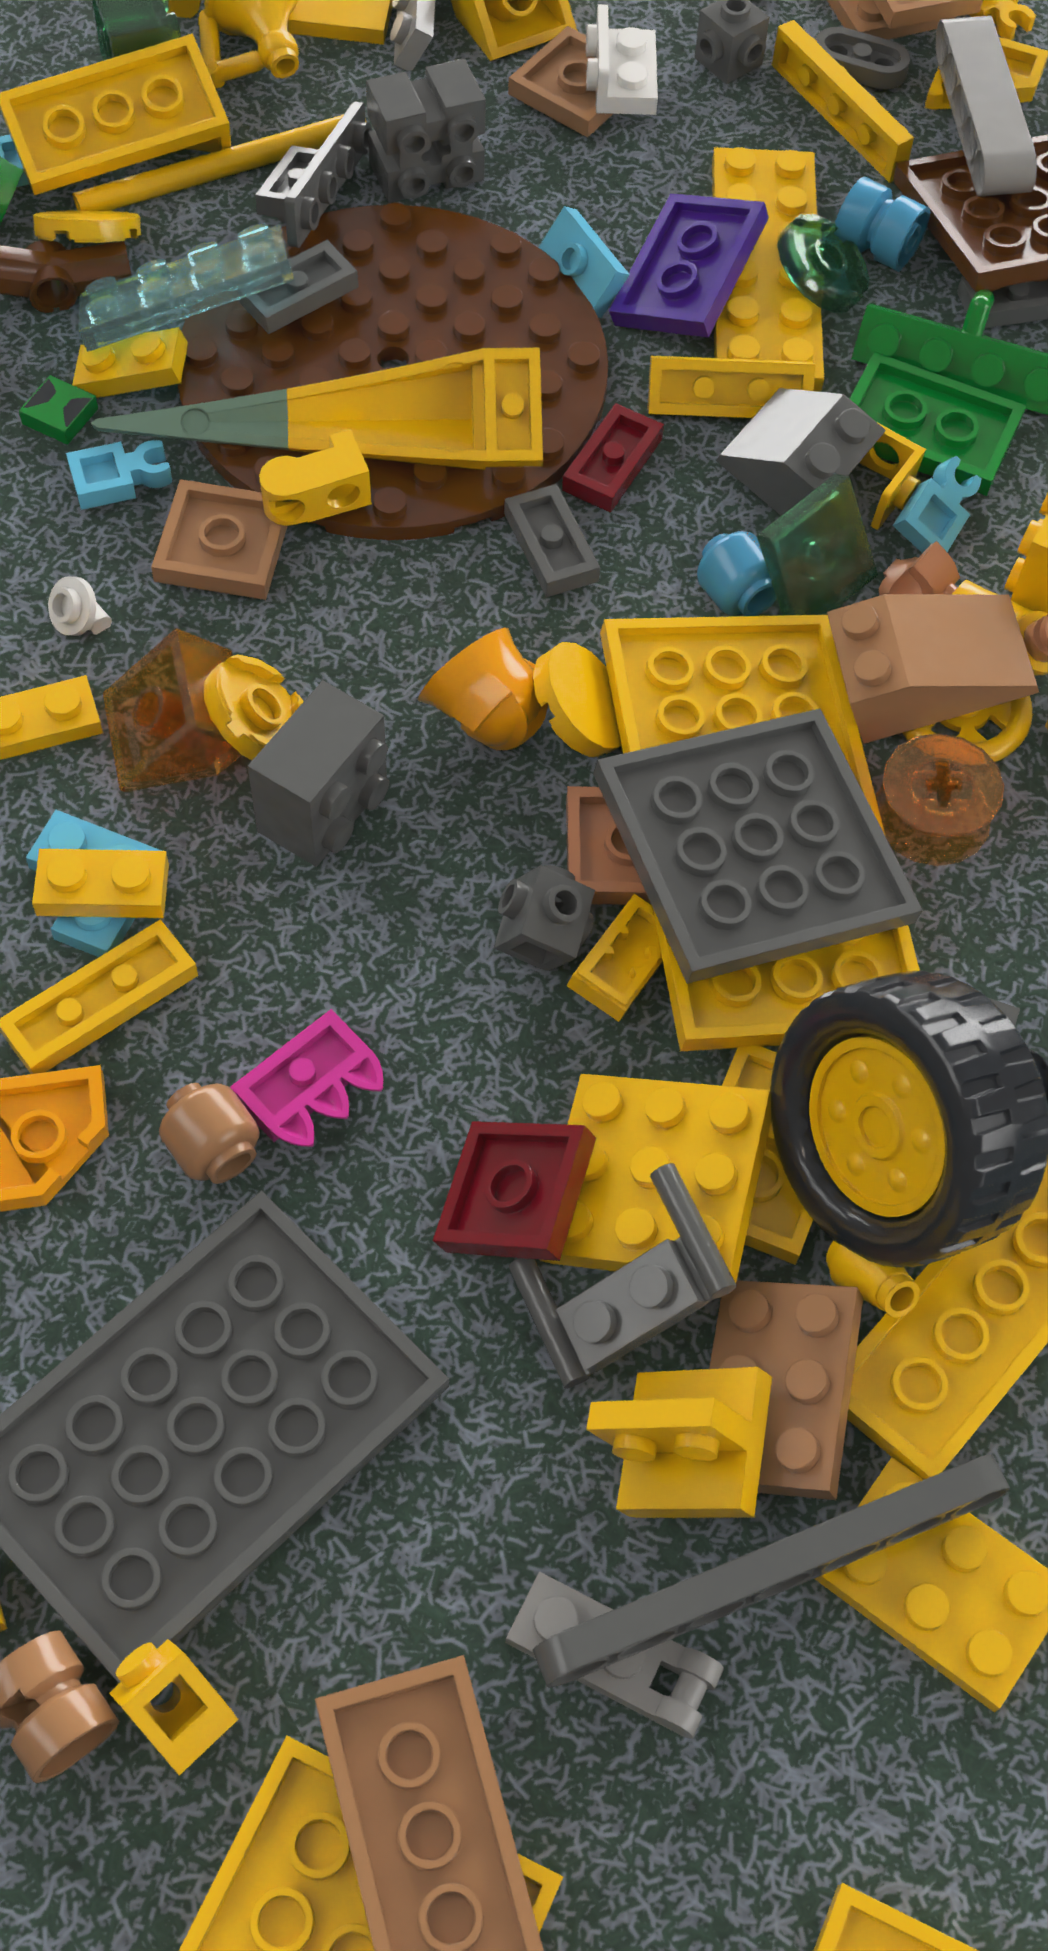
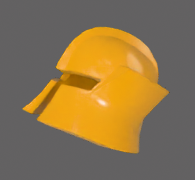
M508 628L495 630L460 651L431 677L418 697V701L434 706L447 714L451 719L455 718L461 723L460 728L469 737L495 750H510L525 743L541 727L548 709V703L541 707L535 696L533 679L535 664L522 657L513 643Z

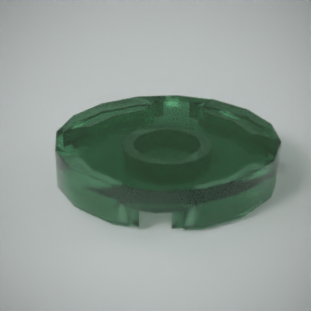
M800 214L779 234L777 248L780 262L791 282L803 296L815 305L833 313L848 312L864 297L863 294L868 290L870 280L866 262L853 241L845 240L842 242L834 234L838 227L832 221L816 214Z

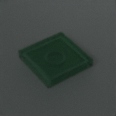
M834 474L756 535L782 616L827 615L828 611L839 608L878 576L849 476Z

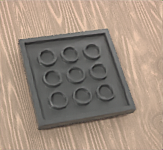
M821 709L597 760L593 775L687 984L914 924L923 911Z

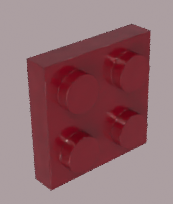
M472 1121L433 1242L447 1253L560 1261L596 1137L585 1125Z

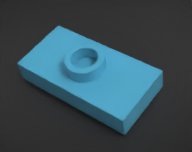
M564 206L538 248L558 262L560 271L564 275L573 278L592 304L598 318H602L629 277V273L578 210Z

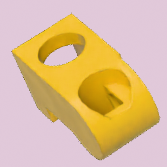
M351 428L329 435L330 448L298 458L292 456L275 457L262 467L259 474L264 513L269 520L284 526L297 525L371 505L369 469Z

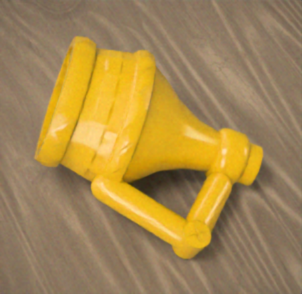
M204 0V9L199 13L198 17L201 55L215 88H221L228 80L259 72L264 67L271 71L272 75L276 78H287L297 71L299 67V50L295 38L287 30L288 16L299 0ZM219 31L227 35L249 37L258 45V51H250L221 60Z

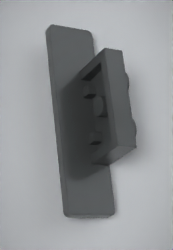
M353 101L320 149L292 145L256 193L257 214L276 217L278 220L286 222L288 246L300 248L311 230L317 228L320 217L328 205L335 202L337 192L346 179L352 177L354 168L363 154L366 155L369 152L368 132L372 131V127L369 122H365L364 103Z

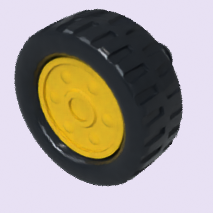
M907 971L870 978L837 988L814 999L808 1007L800 1011L786 1031L778 1048L771 1076V1122L774 1139L785 1174L799 1201L816 1224L836 1243L841 1244L868 1261L883 1266L895 1268L904 1266L916 1267L952 1257L995 1239L999 1234L1008 1231L1020 1220L1022 1214L1030 1208L1043 1180L1048 1161V1061L1033 1050H1029L1009 1018L980 991L952 976L942 973L931 974L927 971Z

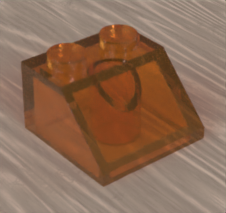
M175 628L102 693L119 789L121 791L129 792L217 776L242 756L223 738L210 719L204 702V681L219 663H223L233 656L232 650Z

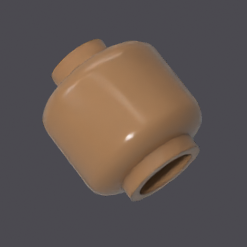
M191 1083L180 1088L169 1098L166 1104L169 1110L162 1118L159 1134L163 1143L187 1177L199 1181L210 1179L212 1183L220 1184L233 1179L253 1162L257 1154L254 1147L257 1144L260 1132L256 1121L229 1086L218 1083L201 1086L199 1083Z

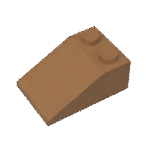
M883 594L827 612L850 706L863 744L1039 693L1010 595Z

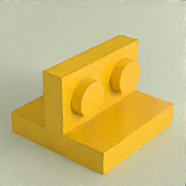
M759 1367L637 1372L633 1400L591 1402L586 1430L612 1445V1453L624 1459L616 1509L627 1516L635 1518H755L772 1376Z

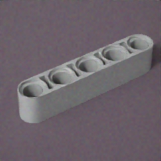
M992 16L939 20L936 31L937 62L977 196L1032 192L1037 171L1035 148Z

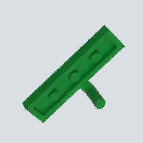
M983 289L975 293L970 301L962 329L870 303L866 306L852 354V360L868 364L872 354L876 352L1026 405L1028 410L1048 415V353L983 335L990 310L994 304V295L990 290Z

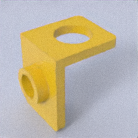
M883 425L881 426L886 431L877 442L890 445L897 452L899 463L889 464L881 460L875 453L874 446L860 462V464L892 480L881 495L871 523V527L879 530L895 507L903 510L914 490L921 481L916 479V475L926 451L925 448Z

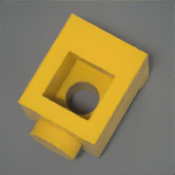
M169 1639L158 1648L151 1642H148L130 1653L116 1671V1676L121 1682L109 1692L179 1776L238 1720L235 1716L236 1714L187 1655ZM172 1682L173 1693L171 1698L162 1705H152L151 1700Z

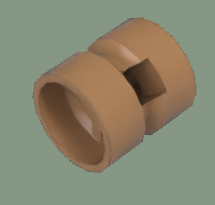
M51 1631L38 1636L0 1661V1728H14L16 1730L10 1745L35 1783L47 1781L66 1771L101 1745L113 1733L120 1722L94 1683H80L79 1680L85 1667L61 1631Z

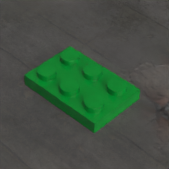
M876 352L872 354L850 397L852 402L876 422L926 449L918 470L919 472L933 476L939 464L958 456L961 459L959 466L955 469V479L958 484L978 475L981 478V484L977 493L985 496L989 493L1026 409V405ZM883 442L875 443L874 450L878 457L899 463L898 454L890 445Z

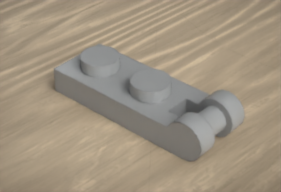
M539 1571L506 1637V1643L535 1658L532 1650L542 1641L578 1624L610 1612L613 1609ZM668 1640L576 1680L685 1738L692 1739L702 1720V1715L697 1711L707 1689L715 1690L724 1667L707 1654L684 1647L673 1640ZM659 1665L680 1675L671 1696L662 1695L649 1688Z

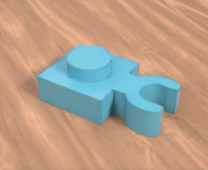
M160 440L144 442L134 452L124 453L122 442L66 453L81 510L135 499V485L143 484L151 488H161L172 483L169 462L161 463L166 461L164 446Z
M958 456L939 464L934 471L933 479L930 478L918 484L893 524V527L922 553L936 541L948 552L970 516L959 503L978 491L981 478L975 475L958 484L955 479V469L961 461Z

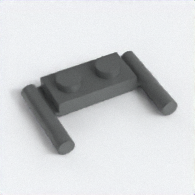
M674 1163L657 1168L650 1174V1178L680 1235L675 1241L666 1239L558 1308L535 1259L517 1258L508 1266L565 1389L585 1382L594 1372L600 1371L704 1307L713 1299L725 1296L737 1287Z

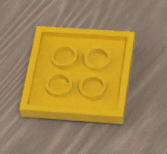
M581 1074L568 1125H585L596 1137V1142L560 1261H540L558 1265L617 1271L666 1239L674 1241L678 1239L680 1235L650 1178V1174L657 1168L674 1163L736 1283L771 1123L770 1090Z

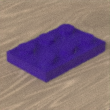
M670 193L629 271V277L619 290L609 309L614 326L709 338L769 219L765 202Z

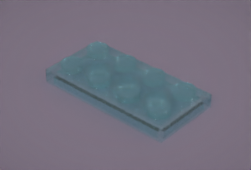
M267 224L253 225L242 230L236 240L217 245V242L214 241L201 243L191 248L187 252V257L169 263L165 259L153 260L141 265L136 270L135 275L116 281L115 277H104L90 283L85 288L86 292L80 293L79 334L87 352L294 281L288 244L281 225L270 228Z

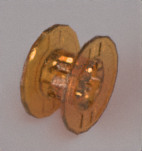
M941 733L916 736L898 746L887 760L882 786L875 795L886 839L894 851L913 862L933 866L960 863L976 854L989 837L991 821L1002 807L1004 783L997 764L982 748L966 739Z

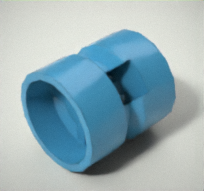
M864 176L853 185L839 210L834 224L833 240L859 253L871 248L875 261L899 272L913 257L924 237L930 218V208L904 195L893 200L890 188Z

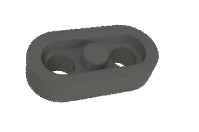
M845 27L826 28L820 31L815 38L818 44L843 66L859 84L877 89H893L902 85L906 80L910 64V54L904 46L897 42Z

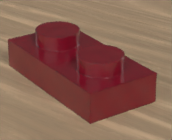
M615 403L563 475L562 491L611 513L661 442L664 424Z

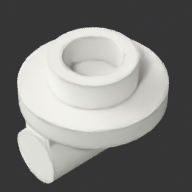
M67 576L60 579L54 585L48 601V610L52 624L60 633L78 636L87 630H91L93 634L97 635L111 626L112 619L96 602L94 591L86 580L80 577Z

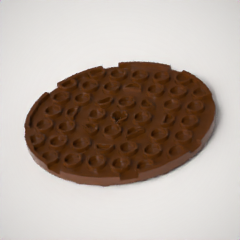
M389 203L387 205H369L323 213L317 228L311 230L300 248L288 246L286 226L274 229L237 253L210 278L196 297L181 330L188 342L181 383L178 384L181 406L282 390L395 368L388 367L384 369L380 366L381 360L384 362L388 360L406 361V365L482 348H540L542 466L486 467L485 470L364 458L370 474L371 505L310 522L325 526L328 533L361 539L408 540L453 534L456 527L476 523L487 518L492 522L505 517L504 502L506 498L554 485L563 477L594 432L597 422L600 421L607 392L608 355L606 340L599 318L592 304L573 278L564 275L560 271L558 262L515 232L473 216L425 206ZM328 240L357 270L359 287L268 334L240 304L237 286ZM196 441L200 451L213 468L234 488L261 492L260 471L269 460L280 456L298 458L312 454L311 452Z

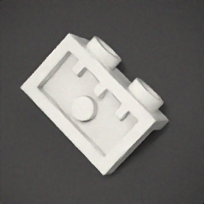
M598 5L596 24H587L586 57H595L587 59L586 91H596V113L656 115L658 91L655 30H640L633 27L608 29V5Z

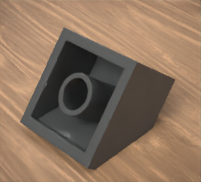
M779 388L719 455L716 461L792 526L802 531L886 430L844 394Z

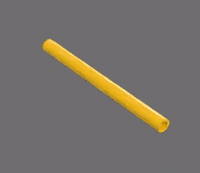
M343 115L73 192L76 209L110 211L279 162L292 145L320 149Z

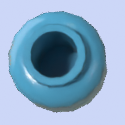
M737 531L731 534L723 533L717 535L706 544L697 569V579L699 585L725 614L729 616L741 614L744 616H757L766 611L778 598L780 593L779 584L782 579V567L753 533Z

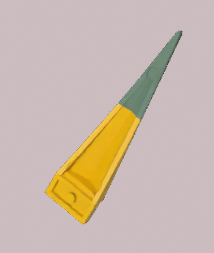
M482 348L424 362L304 386L199 404L97 418L91 424L93 428L101 432L311 453L330 448L329 435L351 428L363 458L485 470L486 467L542 466L540 348Z

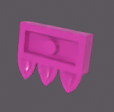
M330 1009L230 1086V1088L238 1096L257 1125L273 1142L281 1139L292 1145L313 1147L314 1126L310 1116L313 1111L330 1118L347 1119L349 1117V1100L345 1086L350 1084L362 1090L382 1092L384 1079L383 1070L374 1052Z

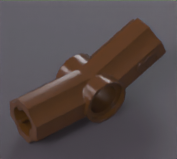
M47 240L33 242L25 249L0 245V294L29 298L32 306L43 313L54 312L53 308L59 307V311L68 310L76 302L77 296L134 288L124 241L68 250L59 242Z

